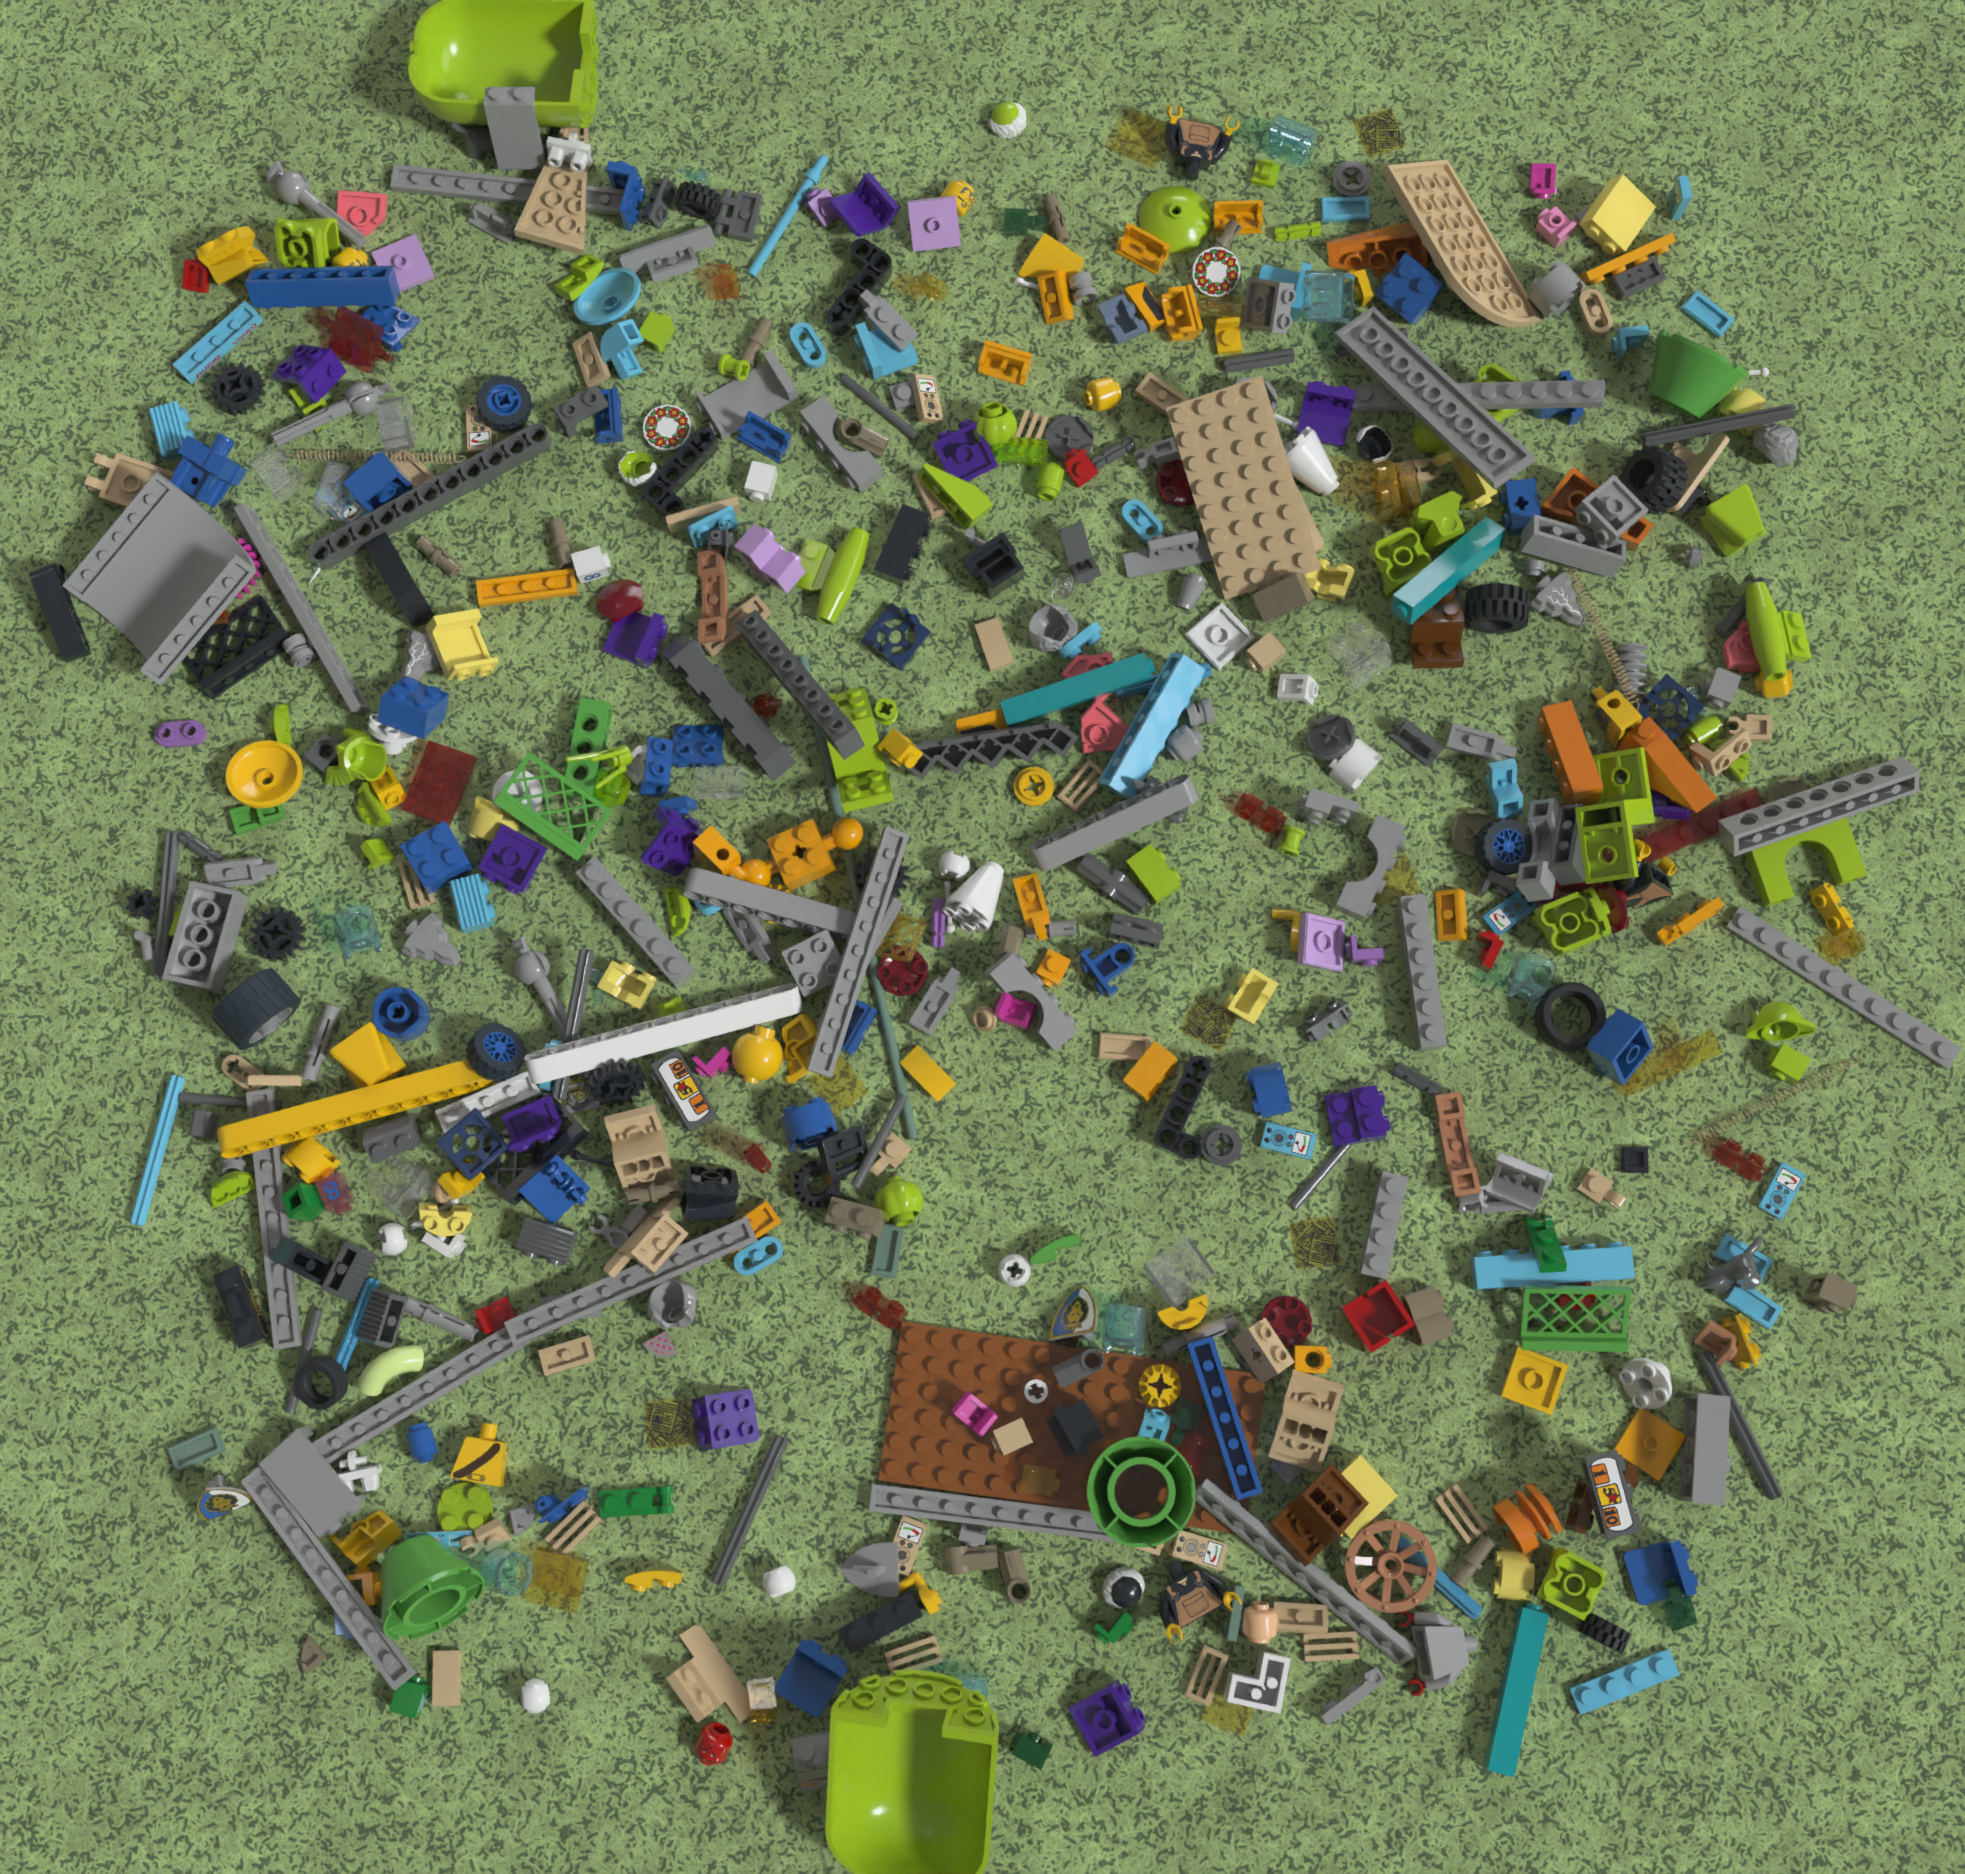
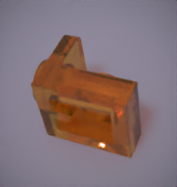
M732 264L717 265L718 270H712L715 299L740 298L738 268H732Z

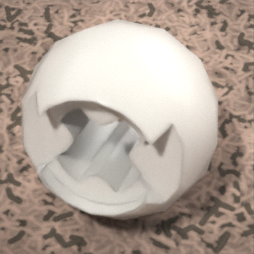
M947 851L939 859V872L944 877L945 875L955 877L956 881H960L969 872L970 862L968 857L965 855L961 857L953 854L954 851Z
M388 1223L378 1230L377 1240H381L382 1249L380 1251L382 1253L395 1256L406 1249L407 1238L404 1239L402 1229L405 1228L397 1223Z
M1011 1254L1001 1260L998 1266V1275L1005 1285L1019 1287L1028 1281L1031 1275V1267L1025 1257L1019 1254ZM1015 1263L1018 1264V1269L1022 1270V1273L1012 1278L1007 1268L1013 1267Z
M785 1565L765 1573L762 1580L763 1589L772 1598L794 1590L796 1583L794 1573Z
M533 1678L526 1681L524 1686L521 1687L522 1707L527 1709V1712L540 1713L550 1704L548 1684L544 1683L541 1679Z

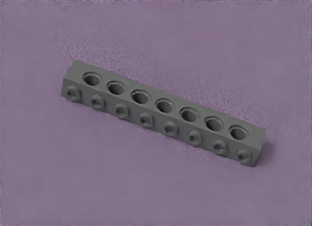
M756 610L735 623L748 646L844 760L865 746L852 722Z

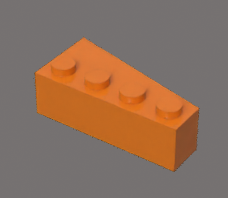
M1572 467L1542 505L1540 513L1560 522L1593 531L1588 525L1579 523L1574 510L1600 486ZM1642 517L1619 539L1626 541V549L1635 551L1654 524Z
M1572 701L1542 707L1540 716L1537 718V726L1539 731L1544 734L1545 748L1547 753L1550 754L1564 805L1582 802L1585 806L1598 804L1604 786Z

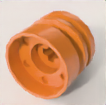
M1532 1483L1523 1486L1525 1494L1520 1490L1514 1492L1518 1502L1517 1506L1508 1498H1505L1491 1507L1499 1525L1501 1526L1506 1522L1512 1532L1506 1536L1523 1556L1539 1547L1535 1533H1538L1545 1540L1551 1539L1549 1530L1556 1535L1562 1532V1526L1553 1506Z

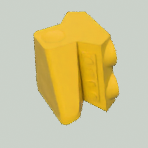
M249 226L233 229L196 249L198 259L208 267L218 285L225 284L249 272L251 269L269 262L261 251L253 247L256 234Z
M372 1022L361 1027L329 1051L330 1055L345 1068L359 1089L392 1080L407 1067L387 1037Z

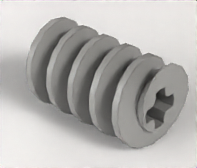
M1629 643L1616 648L1615 654H1618L1615 659L1620 658V660L1615 662V664L1618 662H1622V664L1615 667L1614 670L1620 666L1624 667L1621 670L1615 671V673L1618 674L1620 671L1626 670L1623 674L1617 675L1619 678L1627 674L1625 678L1619 679L1620 682L1629 678L1627 682L1621 683L1622 686L1631 682L1630 685L1623 687L1624 690L1633 686L1632 689L1625 691V694L1635 690L1634 693L1627 695V698L1634 694H1637V696L1631 699L1645 697V693L1638 691V689L1646 687L1645 683L1639 682V680L1646 678L1645 673L1639 672V670L1647 668L1646 664L1640 663L1641 660L1648 658V655L1640 653L1648 649L1643 644ZM1615 676L1614 683L1616 685L1613 687V691L1618 690L1625 697L1626 695L1618 682V678Z

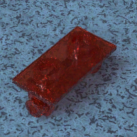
M1243 793L1233 811L1242 819L1249 820L1260 826L1264 832L1277 836L1288 817L1284 816V812L1271 805H1268L1267 809L1263 810L1264 801L1253 796L1251 793Z
M1720 1138L1722 1147H1716L1712 1152V1156L1716 1157L1715 1160L1730 1169L1733 1168L1736 1162H1739L1740 1165L1736 1172L1751 1182L1754 1180L1760 1181L1763 1173L1760 1172L1761 1169L1768 1172L1767 1164L1764 1163L1766 1160L1755 1152H1751V1154L1741 1150L1743 1146L1731 1138L1727 1141Z
M761 1142L758 1145L753 1143L744 1150L743 1154L745 1156L741 1160L747 1166L751 1163L761 1173H766L771 1169V1162L764 1154L767 1149Z
M864 1285L857 1293L858 1295L853 1302L857 1305V1309L871 1318L876 1310L881 1312L876 1321L890 1330H898L902 1321L909 1313L904 1310V1306L900 1302L888 1300L882 1296V1292L873 1286L868 1287Z
M1186 1430L1179 1453L1189 1464L1196 1484L1211 1439Z

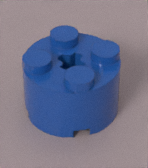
M388 988L377 996L373 1004L372 1019L374 1025L381 1033L395 1041L407 1042L418 1038L426 1030L430 1021V1011L427 1003L421 996L408 988ZM400 1010L404 1011V1016L402 1018H399L400 1015L398 1014V1012Z
M1281 1061L1250 1068L1251 1072H1246L1250 1091H1256V1097H1252L1256 1116L1262 1115L1263 1119L1293 1112Z
M822 1097L809 1100L807 1105L801 1107L793 1105L783 1110L784 1116L781 1118V1124L791 1151H796L795 1147L801 1146L802 1151L817 1147L816 1140L839 1131L831 1106L828 1102H824Z

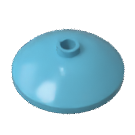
M614 268L600 273L593 283L574 300L573 308L576 316L581 322L588 325H605L620 319L637 302L641 292L640 279L635 272L626 268Z

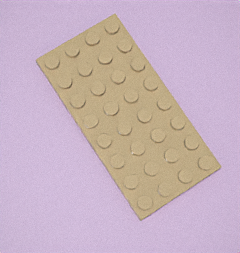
M1262 375L1166 407L1225 600L1257 590L1259 586L1268 582L1275 584L1281 581L1280 576L1294 571L1295 574H1307L1321 569Z

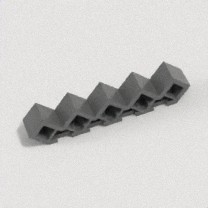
M682 634L660 653L671 668L684 679L693 693L706 704L715 718L731 733L741 748L753 758L762 772L774 782L796 763L791 756L794 751L785 741L781 743L769 729L771 725L763 715L758 717L746 703L748 699L740 689L736 691L724 678L726 674L717 663L713 665L701 652L703 648L695 638L690 640Z
M1054 719L916 741L915 745L924 754L911 769L907 768L904 764L902 766L921 780L924 779L937 760L956 774H959L973 754L993 769L1007 749L1029 763L1043 743L1064 758L1078 739V736L1061 722Z

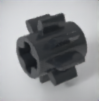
M135 889V894L131 897L127 896L129 906L126 907V910L134 912L133 917L137 920L142 915L150 920V914L158 912V909L155 908V903H158L159 899L151 897L153 892L149 889H146L144 894L139 889ZM146 902L144 907L139 906V903Z

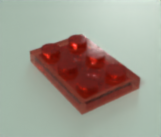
M429 740L401 810L438 824L445 821L450 828L476 764V756Z

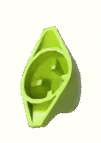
M1775 1001L1764 1005L1760 1011H1753L1751 1013L1753 1025L1746 1030V1038L1763 1041L1790 1040L1815 1033L1816 1026L1804 1019L1792 1005L1786 1002Z

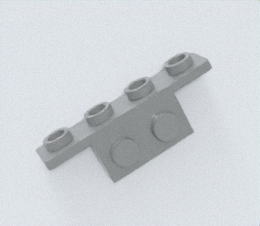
M706 224L619 255L622 268L630 269L635 273L649 269L653 282L656 283L699 268L695 252L716 245L710 225Z
M1189 530L1180 531L1175 536L1170 537L1165 535L1153 537L1151 541H1148L1146 550L1123 555L1127 578L1129 579L1213 562L1206 537L1198 539L1197 531L1190 532Z

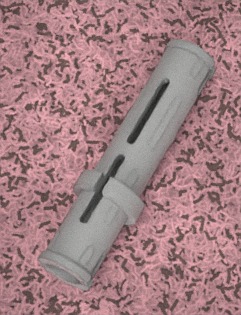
M328 1004L324 1005L310 1050L307 1049L305 1054L307 1059L300 1075L301 1078L316 1082L322 1061H325L327 1057L325 1052L340 1008Z
M408 1296L404 1312L422 1319V1322L425 1324L431 1323L471 1343L476 1340L480 1331L477 1326L437 1309V1306L432 1303L428 1305L412 1296Z
M1231 1313L1188 1332L1187 1330L1181 1331L1180 1335L1162 1341L1160 1345L1165 1357L1168 1358L1187 1350L1186 1344L1213 1336V1339L1225 1333L1239 1329L1235 1316Z

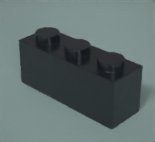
M905 504L901 505L874 568L875 577L903 587L905 581L909 582L914 572V568L911 567L914 559L919 560L923 551L922 540L924 537H929L933 524L930 523V514Z
M911 1590L841 1626L838 1630L849 1653L852 1654L923 1617L924 1614Z

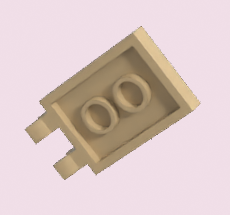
M96 453L93 462L98 465V468L107 470V475L104 481L87 475L84 484L89 487V490L100 493L99 498L102 501L126 508L156 471L169 481H171L174 472L116 453L114 459Z

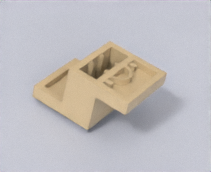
M655 1104L604 1117L605 1126L612 1142L614 1165L626 1197V1189L647 1186L650 1182L657 1184L676 1179L670 1162L667 1137Z
M1293 1369L1278 1413L1276 1431L1268 1457L1319 1473L1335 1428L1336 1411L1344 1391V1385Z

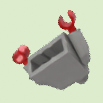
M1407 1611L1397 1612V1614L1405 1613L1409 1618L1406 1624L1397 1623L1399 1626L1406 1627L1410 1623H1415L1416 1625L1411 1626L1414 1647L1418 1649L1416 1658L1420 1679L1412 1677L1408 1680L1407 1684L1418 1683L1420 1688L1417 1691L1410 1692V1694L1419 1696L1423 1689L1426 1688L1430 1691L1450 1686L1461 1674V1669L1469 1665L1468 1652L1477 1650L1476 1638L1473 1635L1465 1636L1462 1626H1454L1451 1619L1436 1612H1415V1615H1410Z

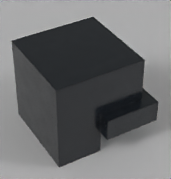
M1003 532L962 558L963 565L975 582L979 583L990 600L1023 579L1024 567L1016 557V550Z
M1084 1399L1066 1409L1060 1405L1052 1410L1055 1415L1045 1420L1066 1458L1074 1453L1077 1454L1078 1458L1088 1453L1086 1447L1104 1438Z

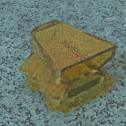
M1384 460L1376 463L1372 473V489L1375 497L1378 523H1388L1397 514L1405 519L1412 518V511L1423 504L1414 462L1394 463Z

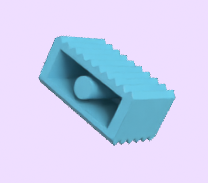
M177 401L149 408L148 411L162 457L168 461L183 456L178 453V450L187 435L195 438L191 429L188 430L187 422H190V416L187 409L182 408Z
M474 874L449 881L461 931L469 933L494 926L493 918H496L497 915L493 903L489 904L487 894H491L487 879L483 880L479 874Z

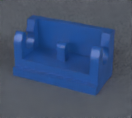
M617 387L600 390L608 402V407L595 414L596 443L624 442L619 391Z
M748 411L743 426L738 428V436L736 438L738 441L777 463L780 462L791 444L790 434L751 411Z
M859 1000L856 1001L840 1051L851 1057L854 1056L877 1015L875 1008Z

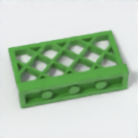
M531 752L527 753L493 801V803L577 861L613 812L608 806ZM530 759L539 765L540 776L526 778L524 767ZM543 768L551 774L544 775ZM522 771V776H523V778H521V779H516V778L518 777V775L520 774V772ZM555 776L560 779L562 790L547 792L544 778ZM542 779L544 793L529 795L527 781ZM524 781L526 796L515 798L507 792L512 783ZM564 783L570 786L571 789H565ZM574 791L580 793L583 805L568 807L566 793ZM563 793L565 808L550 810L548 796ZM545 796L547 811L535 812L531 809V798ZM585 798H587L592 803L586 804ZM525 799H527V804H528V806L525 805V804H524L523 802H521L520 800H525ZM598 806L605 811L600 820L589 822L587 807ZM584 808L586 822L571 825L569 810ZM566 811L568 825L561 827L554 825L551 813ZM548 814L549 821L541 815ZM596 824L594 829L590 831V825ZM587 826L588 837L583 844L573 838L572 828ZM569 829L570 835H568L563 830Z
M1523 1285L1520 1329H1518L1517 1333L1521 1349L1537 1351L1628 1352L1627 1330L1631 1299L1630 1287ZM1530 1293L1542 1294L1546 1298L1536 1307L1529 1302ZM1560 1294H1568L1572 1299L1561 1308L1554 1299ZM1587 1294H1594L1599 1300L1587 1308L1580 1300ZM1613 1295H1623V1302L1615 1309L1607 1302ZM1551 1303L1558 1311L1546 1319L1540 1311ZM1575 1304H1578L1584 1312L1573 1320L1566 1312ZM1604 1304L1611 1312L1599 1320L1593 1312ZM1535 1315L1544 1322L1537 1328H1527V1322ZM1563 1315L1570 1323L1563 1329H1556L1552 1323ZM1588 1316L1596 1322L1590 1329H1582L1578 1325ZM1616 1316L1621 1321L1620 1330H1609L1605 1324Z

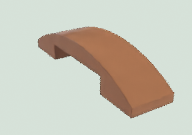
M721 548L697 552L698 575L702 579V619L698 620V643L700 645L724 641L727 630L729 610L727 573L723 551Z
M1461 1092L1435 1095L1436 1116L1444 1160L1454 1197L1480 1194L1481 1189L1477 1169L1473 1165L1464 1121L1466 1116Z

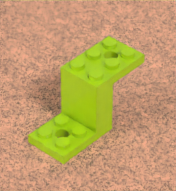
M853 687L844 693H828L829 697L856 727L865 746L844 760L827 740L844 813L894 801L883 754L877 748L880 742L866 688Z
M1644 747L1593 755L1592 757L1604 786L1599 804L1575 808L1586 884L1639 877L1632 826L1655 823ZM1621 769L1627 774V779L1623 784L1619 783L1616 777L1617 772ZM1606 848H1610L1614 853V858L1611 862H1607L1603 857V852Z

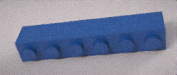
M393 266L251 269L245 281L253 308L263 307L264 309L306 306L312 308L357 305L359 307L367 305L389 306L395 304L400 292Z
M1213 1336L1186 1344L1189 1359L1234 1499L1241 1500L1263 1493Z

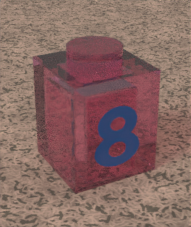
M338 1172L315 1183L327 1212H335L336 1215H340L351 1210L350 1205L356 1203L347 1178L343 1173Z

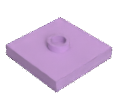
M955 195L907 201L913 252L961 246Z
M416 234L371 252L377 266L394 267L400 292L435 278Z
M1301 913L1297 964L1333 972H1342L1345 921L1311 913Z

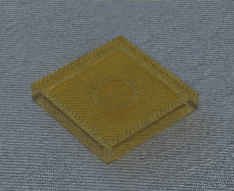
M1131 107L1110 150L1154 169L1166 145L1164 142L1166 122Z
M538 1547L535 1553L525 1601L577 1613L590 1559Z

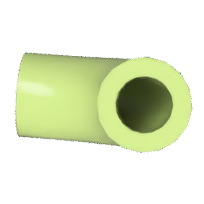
M420 1345L401 1346L381 1353L367 1364L358 1379L357 1388L365 1395L377 1396L381 1394L385 1384L392 1377L405 1372L420 1371L424 1361L422 1347Z

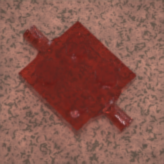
M345 306L337 309L334 321L324 315L320 317L319 325L329 329L331 332L328 348L332 349L337 357L366 373H370L373 370L378 357L387 363L392 362L394 354L382 349L381 338L384 328Z

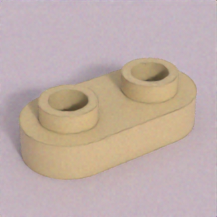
M1596 289L1584 290L1578 299L1577 305L1586 328L1593 336H1605L1613 325V319L1604 297ZM1586 301H1592L1594 306H1588ZM1595 322L1602 323L1603 327H1596Z

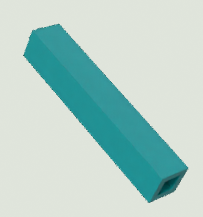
M1485 517L1393 594L1390 613L1411 625L1503 547L1506 528Z
M1144 653L1001 701L1000 704L1007 726H1016L1153 679L1152 672H1155L1152 658H1147Z
M1526 1602V1607L1518 1605L1483 1765L1489 1771L1511 1777L1515 1776L1549 1614L1541 1612L1543 1606Z

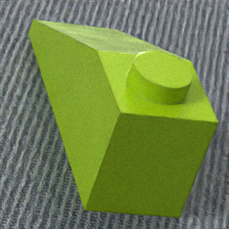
M927 463L922 466L917 476V479L965 531L983 519L993 505L989 497L984 492H981L977 486Z

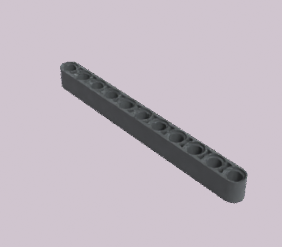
M539 423L532 424L317 540L308 548L309 558L318 568L329 569L366 549L364 544L385 532L390 536L547 451L551 446L552 440L547 428ZM537 436H544L541 441H534ZM516 447H523L519 453H512ZM494 459H501L498 464L491 465ZM479 470L476 476H469L472 471ZM458 482L454 488H448L450 483ZM436 494L432 500H426L428 495ZM414 505L413 510L404 512L406 507ZM392 517L389 523L383 524L384 519ZM370 529L367 535L361 536L362 531ZM343 541H349L345 547L339 548ZM324 551H327V554L323 559H317L319 554L323 553Z

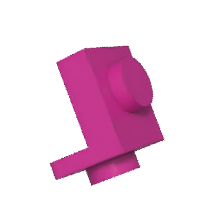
M1530 163L1529 194H1535V199H1550V194L1557 193V188H1555L1556 163Z
M1002 992L1001 997L995 1003L994 1015L1002 1023L1029 1030L1038 1007L1035 1003L1013 998L1009 993Z
M723 1047L707 1065L695 1055L692 1058L696 1063L693 1068L702 1077L705 1078L708 1074L713 1079L719 1072L723 1074L733 1064L731 1061L732 1054Z
M968 1390L951 1410L953 1414L979 1436H983L984 1433L990 1431L998 1417Z

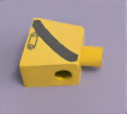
M482 1422L479 1438L466 1436L450 1478L497 1487L505 1485L507 1443L495 1441L498 1425Z

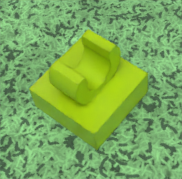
M1257 159L1251 184L1274 190L1281 165L1275 164L1271 160L1264 159L1263 161Z
M382 838L366 840L360 846L363 851L360 854V858H368L371 862L367 866L368 870L378 868L380 865L389 864L395 859V856Z
M681 996L657 1005L661 1018L686 1011Z

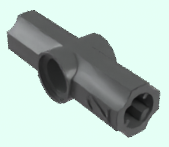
M1090 853L1084 857L1076 869L1077 873L1097 886L1096 888L1100 893L1102 891L1110 896V900H1116L1135 915L1142 911L1150 899V896L1130 883L1128 877L1113 867L1109 868Z

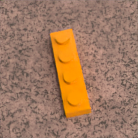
M1673 232L1591 269L1578 277L1584 284L1590 281L1592 286L1605 280L1604 274L1611 272L1614 276L1627 270L1626 264L1633 262L1634 266L1647 261L1646 255L1654 252L1655 256L1669 251L1668 245L1676 242Z
M574 568L476 581L478 605L480 607L578 595L577 576Z

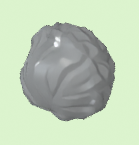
M1773 422L1756 427L1753 431L1751 445L1769 458L1774 465L1781 467L1788 466L1792 461L1796 460V450L1799 442L1792 428Z
M1058 603L1047 604L1038 609L1030 619L1027 628L1028 638L1032 646L1040 652L1056 651L1074 638L1078 631V623L1073 619L1066 607Z
M671 1279L661 1283L652 1289L648 1297L647 1314L654 1324L659 1325L661 1328H685L692 1323L696 1315L697 1291L690 1282Z

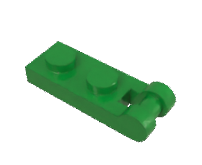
M1543 1216L1542 1219L1525 1217V1232L1539 1273L1566 1271L1567 1262L1553 1226L1552 1216Z
M673 1486L599 1491L600 1518L674 1513V1505H671ZM653 1495H660L661 1506H653Z

